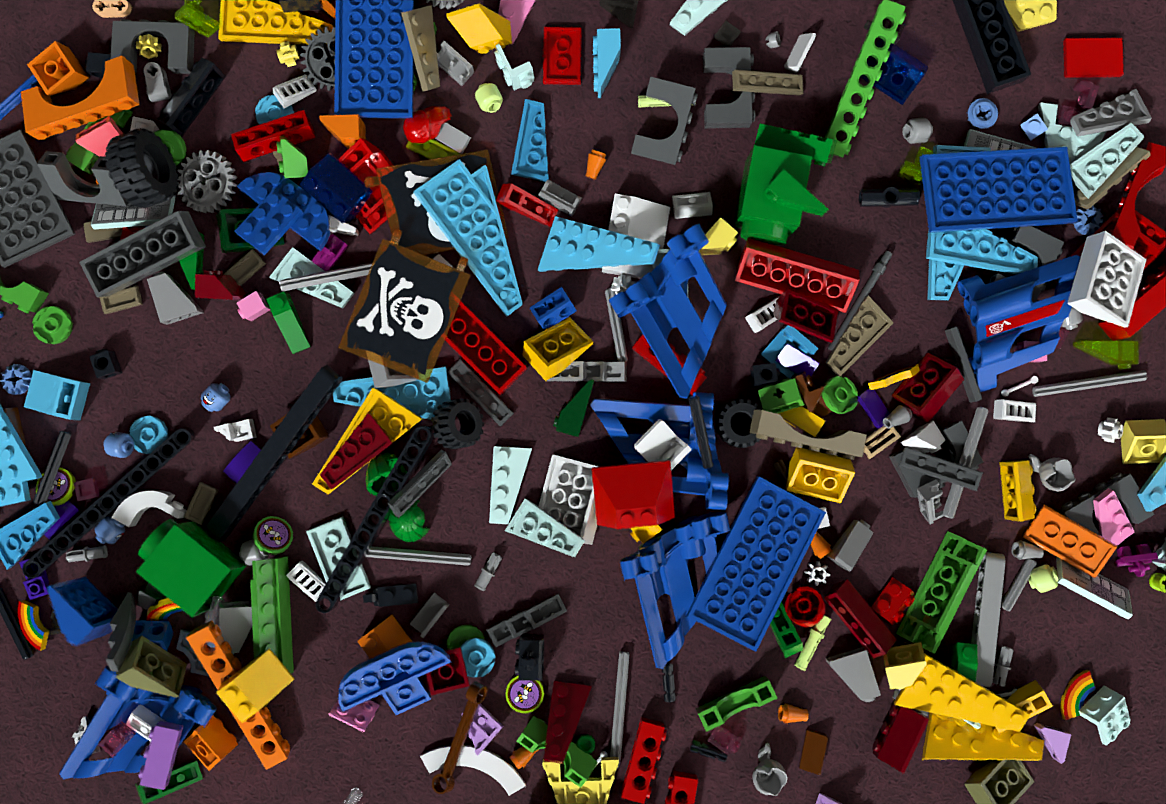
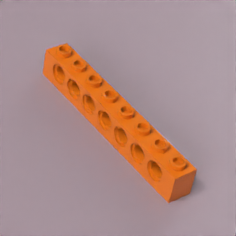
M211 620L192 630L186 638L218 690L220 685L228 679L227 675L233 676L241 670L242 666L239 659L233 656L230 644L224 641L221 636L220 627ZM207 642H213L215 647H209ZM217 659H223L225 664H220ZM262 707L243 723L231 711L266 770L288 758L290 753L289 742L281 736V730L278 724H274L272 721L271 713L267 707ZM256 725H263L265 729H259ZM266 741H272L275 745H269Z

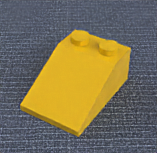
M480 3L447 13L448 20L470 48L478 51V53H488L489 50L496 49V44L498 43L502 49L506 45L512 44L510 21Z
M569 317L525 340L523 357L546 381L566 369L593 345V341Z
M269 648L224 681L216 693L243 723L294 680V677Z

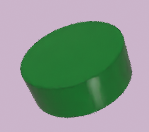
M582 734L577 738L576 746L583 752L590 754L595 749V740L589 734Z

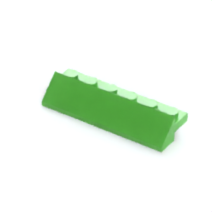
M947 531L915 595V600L908 608L896 634L912 643L921 642L922 648L935 654L987 549Z
M288 556L252 560L253 580H250L254 659L270 648L292 674L294 673L290 588L289 578L286 576L289 573Z

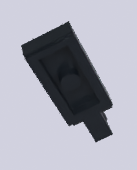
M417 583L374 588L373 593L363 595V603L374 602V606L379 607L418 603Z

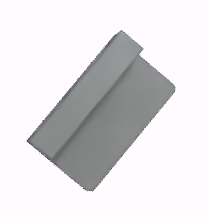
M434 593L410 625L422 633L420 636L424 638L450 604Z

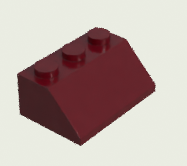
M786 289L776 300L773 314L779 322L827 342H833L838 316L837 309L790 289Z
M927 353L918 363L920 371L913 377L905 379L891 395L901 405L907 406L914 416L926 423L933 418L964 381L957 367L930 353Z
M893 704L889 710L890 717L887 722L883 723L881 727L882 734L879 740L877 739L874 742L872 750H874L873 754L878 759L904 774L929 719L915 709Z

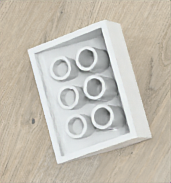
M615 193L609 231L658 243L660 245L659 249H663L670 207L634 196ZM652 264L602 267L603 273L625 274L639 279L653 271Z
M1107 231L1088 236L1067 304L1081 313L1122 327H1128L1146 259Z
M552 454L538 507L584 539L585 542L583 544L592 545L597 528L592 467L598 466Z

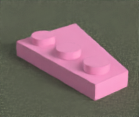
M500 0L498 14L510 21L512 44L515 42L536 0Z
M1108 488L1093 499L1095 519L1099 524L1098 532L1100 536L1119 545L1134 533L1113 490Z

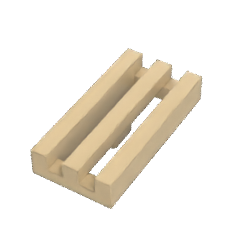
M882 426L867 436L865 444L884 431L886 427ZM892 427L871 444L865 445L864 453L871 459L901 436L895 427ZM893 433L895 435L891 439L886 441L884 444H882L880 447L875 449L873 452L869 451L872 447L877 445L890 434Z

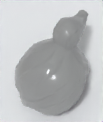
M1032 454L1028 456L1033 471L1039 473L1041 482L1047 489L1064 491L1075 482L1076 478L1072 472L1071 463L1068 460L1054 457L1042 463L1038 457Z
M766 743L765 747L759 750L758 759L760 763L754 769L752 779L760 793L777 796L787 782V774L780 763L770 759L771 749L769 743Z

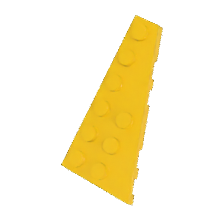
M221 0L218 39L230 42L273 44L289 41L290 44L309 45L305 39L312 40L311 33L317 36V29L325 33V27H328L330 32H332L334 26L316 18L302 15L297 11L284 13L281 5L269 0Z
M373 387L312 485L326 494H330L342 484L340 483L331 490L320 476V473L334 455L337 454L341 446L351 436L368 412H371L393 442L423 418Z
M925 653L927 665L911 686L901 689L894 701V704L897 706L1019 732L1030 717L1027 711Z
M929 712L922 760H1042L1044 740L1010 729L999 733L995 726L982 723L981 727L976 729L963 719Z

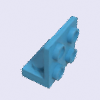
M785 325L761 355L768 362L775 363L776 368H779L780 372L787 378H791L795 373L775 361L783 346L789 344L807 356L813 355L819 348L794 327Z

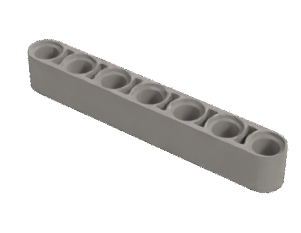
M991 552L985 553L979 565L971 644H977L978 652L976 683L983 687H991L993 681L1005 571L1004 554Z

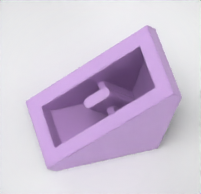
M1039 723L1034 724L1053 759L1061 764L1065 762L1071 734L1064 730Z

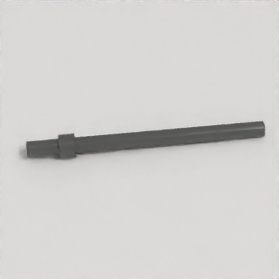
M885 251L879 263L875 264L872 275L836 333L833 342L830 343L829 350L832 351L863 299L869 295L879 276L885 272V266L893 255L891 252Z

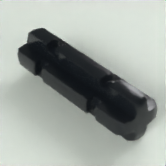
M666 663L662 669V673H664L662 679L665 702L676 700L675 692H673L675 685L674 674H672L673 664Z
M696 740L691 742V752H700V755L713 759L718 758L722 762L727 760L728 752L726 750H718L717 747L705 743L700 744Z

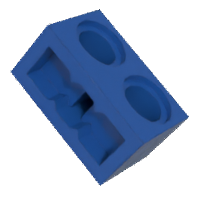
M562 287L530 307L531 312L543 330L558 324L577 311Z
M164 620L136 621L132 641L142 635L168 651L173 636L171 624L169 621Z

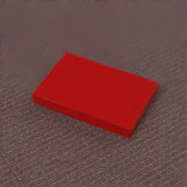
M544 27L543 84L581 85L582 27Z
M1066 38L1063 40L1064 78L1121 77L1124 75L1122 38Z

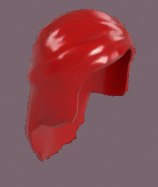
M429 106L423 110L414 111L413 118H406L403 123L405 136L412 143H425L438 137L441 125L451 120L452 114L450 109L445 106Z

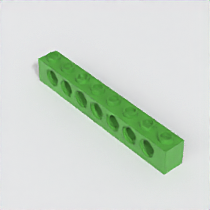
M890 0L880 1L825 135V138L837 140L836 133L839 130L845 133V139L842 142L837 140L833 154L835 156L843 158L844 154L848 155L852 144H849L852 136L855 137L858 132L859 126L857 123L859 118L863 119L867 107L864 106L867 99L871 100L875 91L872 88L874 82L879 81L883 71L880 69L881 65L888 60L890 55L888 48L891 43L894 44L898 36L896 29L898 24L902 25L906 13L904 10L906 6ZM883 19L891 21L890 29L883 27ZM876 38H881L884 41L882 48L875 46L874 41ZM869 56L874 57L876 60L874 67H870L867 64ZM861 75H865L868 78L866 86H862L859 83ZM853 94H858L861 98L858 105L853 104L851 101ZM846 112H850L853 115L851 123L844 121L843 117Z

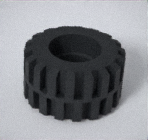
M461 398L443 402L437 406V410L433 412L434 417H431V422H433L431 430H434L433 436L438 438L437 442L439 444H443L445 448L458 449L470 447L480 440V435L484 431L482 429L484 426V422H482L483 414L479 413L480 409L475 407L476 404L474 402ZM456 416L460 421V431L455 426Z
M738 399L727 403L721 408L716 418L718 435L728 445L737 448L755 445L761 439L756 438V434L749 432L745 435L736 434L731 428V418L738 412H744L752 421L754 410L763 409L759 408L757 403H753L748 399Z

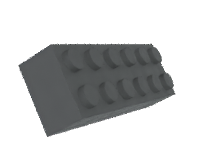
M177 211L79 263L96 296L107 297L206 246L189 211Z

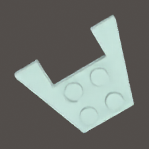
M1041 102L1038 104V110L1041 113L1042 121L1048 128L1044 132L1046 148L1067 147L1069 163L1071 164L1100 144L1106 131L1077 137L1073 127L1055 124L1058 105Z

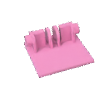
M338 699L329 715L365 732L380 705L368 700L346 711H342Z

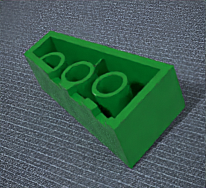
M760 123L754 145L812 156V160H815L814 164L825 166L826 163L832 162L837 140Z

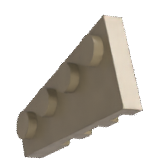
M432 5L402 12L422 92L440 87Z
M1136 147L1089 199L1078 188L1074 193L1075 205L1085 209L1091 208L1108 193L1107 190L1120 183L1123 176L1129 171L1135 170L1138 167L1137 164L1143 159L1146 160L1150 157V151Z
M869 295L863 299L825 362L837 376H841L893 324V321Z

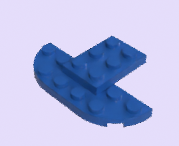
M265 172L250 176L237 185L240 191L259 205L240 224L235 233L260 253L265 255L289 228L319 251L324 248L330 236L329 215L316 198L281 174Z
M408 642L356 665L346 673L339 685V705L342 711H346L382 694L395 715L403 713L431 700V694L420 679V676L451 663V658L442 648L425 642Z

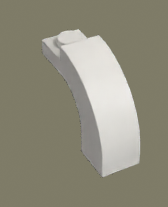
M152 490L138 492L129 496L118 506L112 518L127 527L136 526L142 514L151 507L159 508L177 519L184 518L187 510L183 508V504L177 501L171 502L175 496L174 494L167 491Z

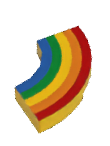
M918 364L878 377L868 383L869 389L874 390L887 387L897 381L911 378L920 371Z
M169 598L158 601L157 605L149 607L147 621H167L171 614L184 610Z
M25 600L19 601L18 619L24 636L36 649L40 651L46 649L49 630L40 621L38 614L39 606Z
M1085 670L1077 674L1068 683L1069 685L1061 698V715L1064 720L1080 716L1079 710L1083 707L1085 698L1089 693L1096 690L1090 671Z

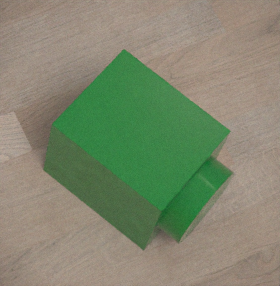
M753 146L745 161L733 227L741 228V238L745 240L751 238L776 246L786 244L787 237L800 226L802 211L779 205L777 202L773 203L767 198V193L764 191L783 169L807 189L812 156Z
M168 519L157 527L141 546L138 555L145 562L136 572L188 615L195 617L211 610L247 564L198 523L192 521L178 524L173 519Z

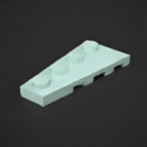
M686 0L671 20L670 25L685 36L728 0Z
M1132 123L1119 130L1070 164L1073 183L1089 199L1143 140L1144 135Z
M292 247L269 278L279 282L283 279L325 271ZM339 281L297 288V290L341 308H344L355 294Z
M494 446L489 523L509 524L532 448Z
M524 499L505 529L506 532L572 557L576 556L585 542L584 539L528 499Z

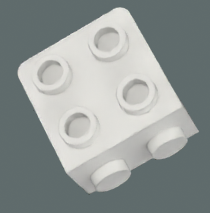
M661 419L657 420L634 445V448L647 462L670 460L671 470L692 450Z

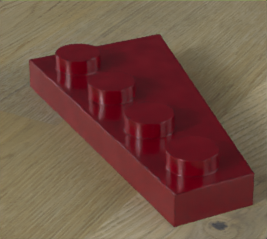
M371 412L366 414L337 454L334 455L320 473V476L331 490L394 443Z
M558 681L553 682L543 761L563 764L592 686Z

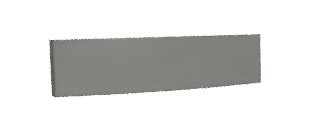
M573 361L561 373L547 381L588 382L592 379L594 382H626L627 362Z

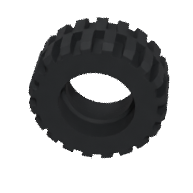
M137 128L113 137L106 147L105 158L107 159L106 167L109 169L110 179L113 180L115 188L120 191V195L134 206L148 208L172 199L177 192L179 185L177 180L179 177L176 172V164L173 162V156L167 150L166 144H163L162 139L159 136H155V133L143 128Z

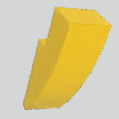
M802 406L778 413L787 423L800 429L812 438L816 437L825 423V420L812 412L809 413Z

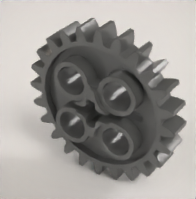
M325 27V33L317 29V36L311 33L313 39H305L309 45L302 46L306 53L300 54V56L305 57V60L300 63L307 66L303 70V72L310 73L307 79L314 78V85L320 82V89L327 85V90L331 91L332 86L335 89V67L328 60L330 55L335 56V51L332 48V44L335 42V27L332 28V32H330L328 27ZM324 43H327L330 55L324 47ZM318 48L322 49L324 53L321 59H317L315 56V51ZM325 67H329L332 71L329 78L323 75Z

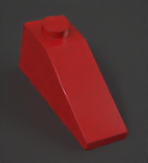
M512 183L503 184L496 198L497 203L549 227L552 226L554 218L558 213V209Z

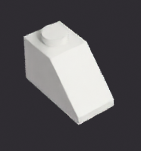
M931 421L918 427L901 443L907 448L923 453L930 451L932 454L941 449L940 445L945 441V438L935 422Z

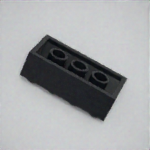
M201 58L200 61L194 64L189 76L183 79L179 90L172 94L170 102L160 111L157 119L182 137L226 76L213 62Z

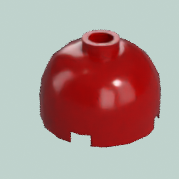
M799 587L793 594L790 593L785 602V611L795 624L802 627H812L823 619L826 605L822 596L814 588Z

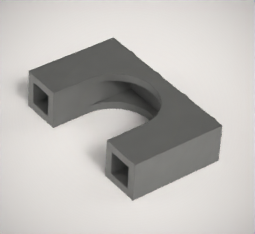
M129 19L113 21L111 59L122 55L134 65V71L137 72L138 49H136V41H139L140 35L150 34L167 39L169 47L168 68L174 74H190L192 72L195 29L188 22L181 20L177 21V23H170L166 20L151 22L145 19H141L139 22Z
M750 47L705 48L703 52V73H728L732 75L734 70L751 71V66L754 63V55L750 54ZM741 91V96L729 104H706L704 109V128H750L752 122L755 121V110H752L755 92Z
M650 77L646 98L671 105L677 113L678 126L670 137L662 140L636 135L631 154L675 165L676 161L680 162L683 152L679 150L680 145L685 143L688 133L684 131L685 126L690 124L693 114L689 112L691 104L695 105L698 96L697 93H694L695 88Z
M46 151L37 163L52 193L58 200L127 206L129 203L113 185L114 182L110 179L109 169L106 167L107 159L105 156H100L91 168L98 184H92L81 179L71 168L64 153Z
M1032 226L1015 227L1008 243L1037 256V267L1055 262L1063 252V241ZM997 273L991 276L988 284L1007 277ZM1046 282L1034 287L1032 292L1033 303L1039 301L1037 298L1046 288Z
M956 421L940 429L950 451V462L959 464L968 437V431L962 421ZM977 448L970 468L975 470L979 468V464L984 462ZM904 449L889 456L910 497L918 498L917 488L931 481L937 480L939 482V489L944 487L945 482H947L899 466Z
M1121 472L1111 476V480L1107 483L1102 482L1094 486L1095 490L1090 493L1084 492L1080 494L1078 500L1063 504L1061 506L1062 509L1057 511L1100 535L1092 520L1094 510L1093 499L1109 488L1115 492L1130 523L1139 524L1154 515L1153 510L1145 511L1137 495L1140 489L1132 475L1122 474Z

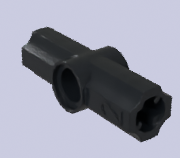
M888 187L887 189H861L859 191L860 207L882 206L889 208L891 206H917L920 199L918 188L896 189L895 187ZM890 194L893 200L888 201L885 195Z

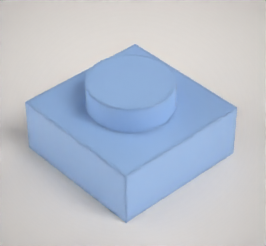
M1038 113L1020 125L1030 141L1048 130Z

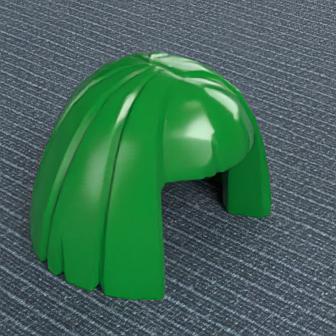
M381 453L369 462L366 471V487L370 494L377 496L398 460V457L393 453ZM401 465V471L406 474V469ZM393 480L391 487L395 491H397L399 484Z
M419 499L400 518L395 516L393 511L388 517L391 531L394 532L397 538L405 542H415L422 539L430 529L423 527L425 514L417 506Z

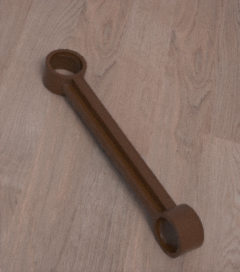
M477 681L473 682L467 690L466 698L468 701L440 774L435 775L432 779V788L437 794L450 792L454 788L455 781L452 776L478 705L487 695V687ZM441 777L446 780L445 790L440 785Z

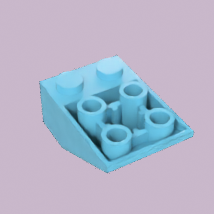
M620 28L597 29V36H593V73H597L594 74V92H598V98H601L620 59Z
M33 370L24 407L69 420H81L90 383Z

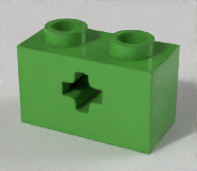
M787 378L779 384H769L764 386L763 389L758 390L764 411L778 414L805 405L795 378Z

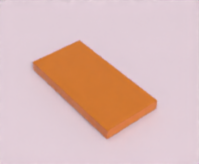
M1045 504L1023 535V538L1093 578L1097 577L1117 548L1116 544Z

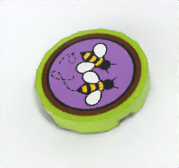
M63 468L58 469L46 502L51 501L53 506H59L66 503L72 497V492L76 488V481L71 472ZM39 478L37 481L36 493L42 478Z
M516 675L507 685L506 700L509 706L516 712H533L543 701V685L541 681L518 680L519 675Z

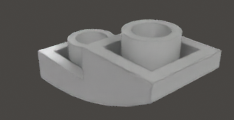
M445 122L441 125L440 133L435 139L463 154L471 137Z

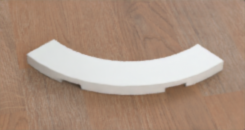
M463 745L456 766L472 767L489 774L502 785L508 795L526 786L525 781L516 769L500 758L499 755L484 749L477 756L474 746ZM451 746L438 747L421 754L420 757L429 774L443 768Z

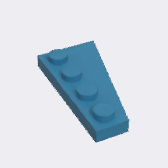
M525 99L511 175L546 182L547 179L549 180L544 103Z
M51 501L42 504L0 529V558L6 569L12 568L60 519Z

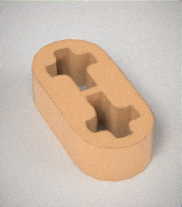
M95 0L93 2V10L101 17H125L132 10L127 0ZM123 3L125 7H122V10L120 11L117 7H121V4ZM103 4H104L106 7H108V8H103V11H101V10L99 9V8H101V7L103 6Z

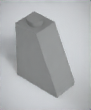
M158 272L153 274V277L147 279L160 323L168 325L203 313L201 307L171 275Z
M853 520L833 546L832 552L826 556L839 567L851 571L873 535V532L869 529L871 526L863 520H860V522Z
M251 601L218 603V626L221 629V636L224 641L230 644L232 654L239 653L252 627Z
M863 647L825 658L830 667L861 701L871 702L881 695L867 650Z

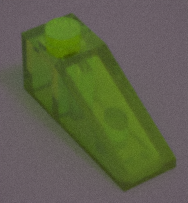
M1078 341L1073 343V347L1109 365H1118V369H1130L1131 365L1139 364L1138 341Z

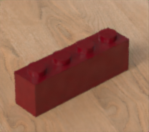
M848 579L835 584L824 597L872 658L885 655L897 640Z

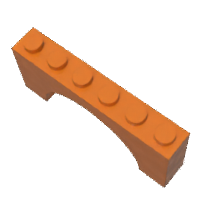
M122 55L105 61V71L99 86L90 96L74 105L55 106L51 96L46 95L45 91L38 86L21 91L25 131L37 140H44L49 136L61 134L69 129L78 128L86 123L95 122L98 119L112 116L115 113L140 105L134 65Z

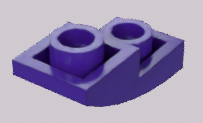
M250 441L232 459L223 472L237 484L261 449Z
M67 501L59 506H54L60 519L44 534L50 541L66 528L64 524L79 512L71 502Z
M30 558L19 562L21 568ZM31 563L32 570L38 571V566ZM46 570L35 578L25 576L26 581L23 584L30 600L49 594L47 590L49 580Z

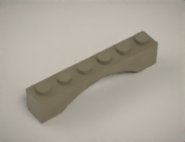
M754 410L749 432L756 434L758 439L767 440L770 437L774 438L773 442L785 444V441L791 442L793 447L803 448V445L809 446L808 450L820 452V449L826 450L825 454L837 456L840 453L843 454L842 458L854 460L855 457L863 456L867 436L866 434L840 430L826 437L811 438L794 430L785 422L780 414L764 410Z

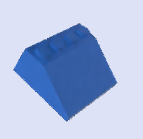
M86 577L53 584L47 588L61 632L66 636L65 638L69 643L78 646L110 634L113 631L110 622L118 608Z

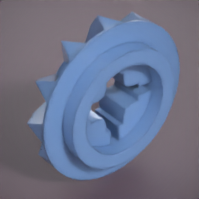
M982 98L975 100L969 105L967 111L968 121L972 123V127L976 126L979 129L989 128L996 122L998 110L992 101ZM980 110H981V112H988V113L984 116V119H983L982 116H981V117H977V115H978V113L980 112Z
M1094 205L1089 209L1080 207L1076 211L1078 222L1073 223L1075 229L1083 235H1093L1104 224V215L1101 214V209L1095 208ZM1093 215L1094 217L1091 220L1093 223L1085 225L1087 217Z
M13 364L6 367V370L1 373L2 379L0 382L3 385L2 388L9 394L19 395L29 389L32 375L27 367ZM15 376L22 378L16 381V384L15 382L9 381V379L14 378Z

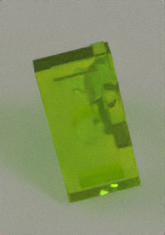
M185 0L184 5L175 12V19L209 38L219 29L220 22L203 13V8L199 6L202 0Z
M920 146L915 162L905 161L899 169L897 176L923 187L919 157L925 154H933V151Z

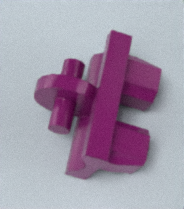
M331 234L324 248L318 251L312 262L324 271H330L348 245L334 234Z
M1148 544L1137 545L1135 547L1137 555H1132L1130 546L1117 549L1119 559L1115 561L1116 567L1130 566L1128 571L1134 572L1137 577L1144 576L1145 570H1150L1149 564L1146 563H1151L1153 559H1158L1157 552L1152 553Z

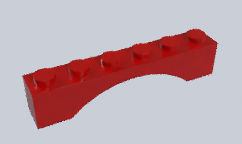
M1151 142L1148 143L1145 149L1150 151L1151 156L1146 160L1143 159L1137 165L1138 167L1132 171L1131 175L1135 177L1133 181L1129 180L1125 192H1128L1127 197H1122L1118 206L1122 210L1114 216L1112 224L1115 225L1114 230L1109 229L1108 232L1132 250L1141 231L1135 215L1137 194L1149 181L1161 175L1166 166V146Z

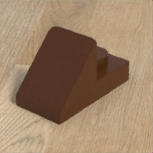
M804 371L798 373L795 379L810 413L817 407L827 384L812 389L813 381L810 375H807Z

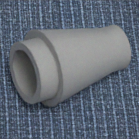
M899 405L883 419V424L886 428L890 429L894 426L908 423L912 417V412L907 406Z
M1022 540L1014 542L1012 545V555L1019 560L1043 557L1044 550L1039 546Z

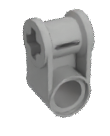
M155 62L147 63L144 67V75L150 101L157 102L170 99L171 90L166 71Z

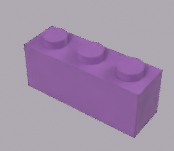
M159 721L155 726H152L149 738L152 740L144 753V758H147L145 766L142 765L139 772V778H141L140 785L162 790L167 787L184 725Z

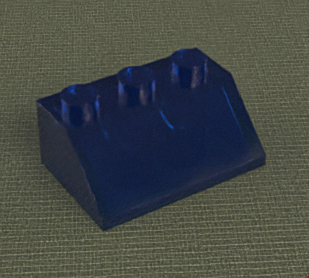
M880 38L875 46L882 48L884 41ZM891 43L888 51H890L886 63L883 62L880 68L883 70L879 81L874 82L873 86L903 105L924 77L929 67ZM869 56L867 58L868 66H875L876 60L874 57ZM865 75L860 76L868 82V78Z
M331 153L327 154L312 167L300 183L303 189L341 223L352 221L373 192Z

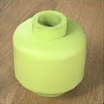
M481 84L475 93V98L483 111L492 113L501 107L503 97L495 84Z
M1044 564L1031 571V577L1028 581L1032 589L1036 588L1039 592L1044 593L1057 588L1058 575L1054 567Z

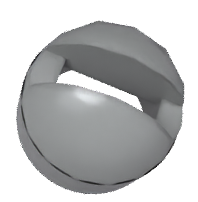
M777 31L767 35L766 41L769 40V43H767L768 47L776 48L781 46L780 35Z

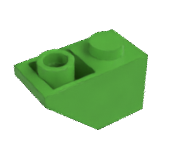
M280 136V141L276 142L277 152L282 154V161H279L280 173H284L285 178L308 177L305 153L285 136Z

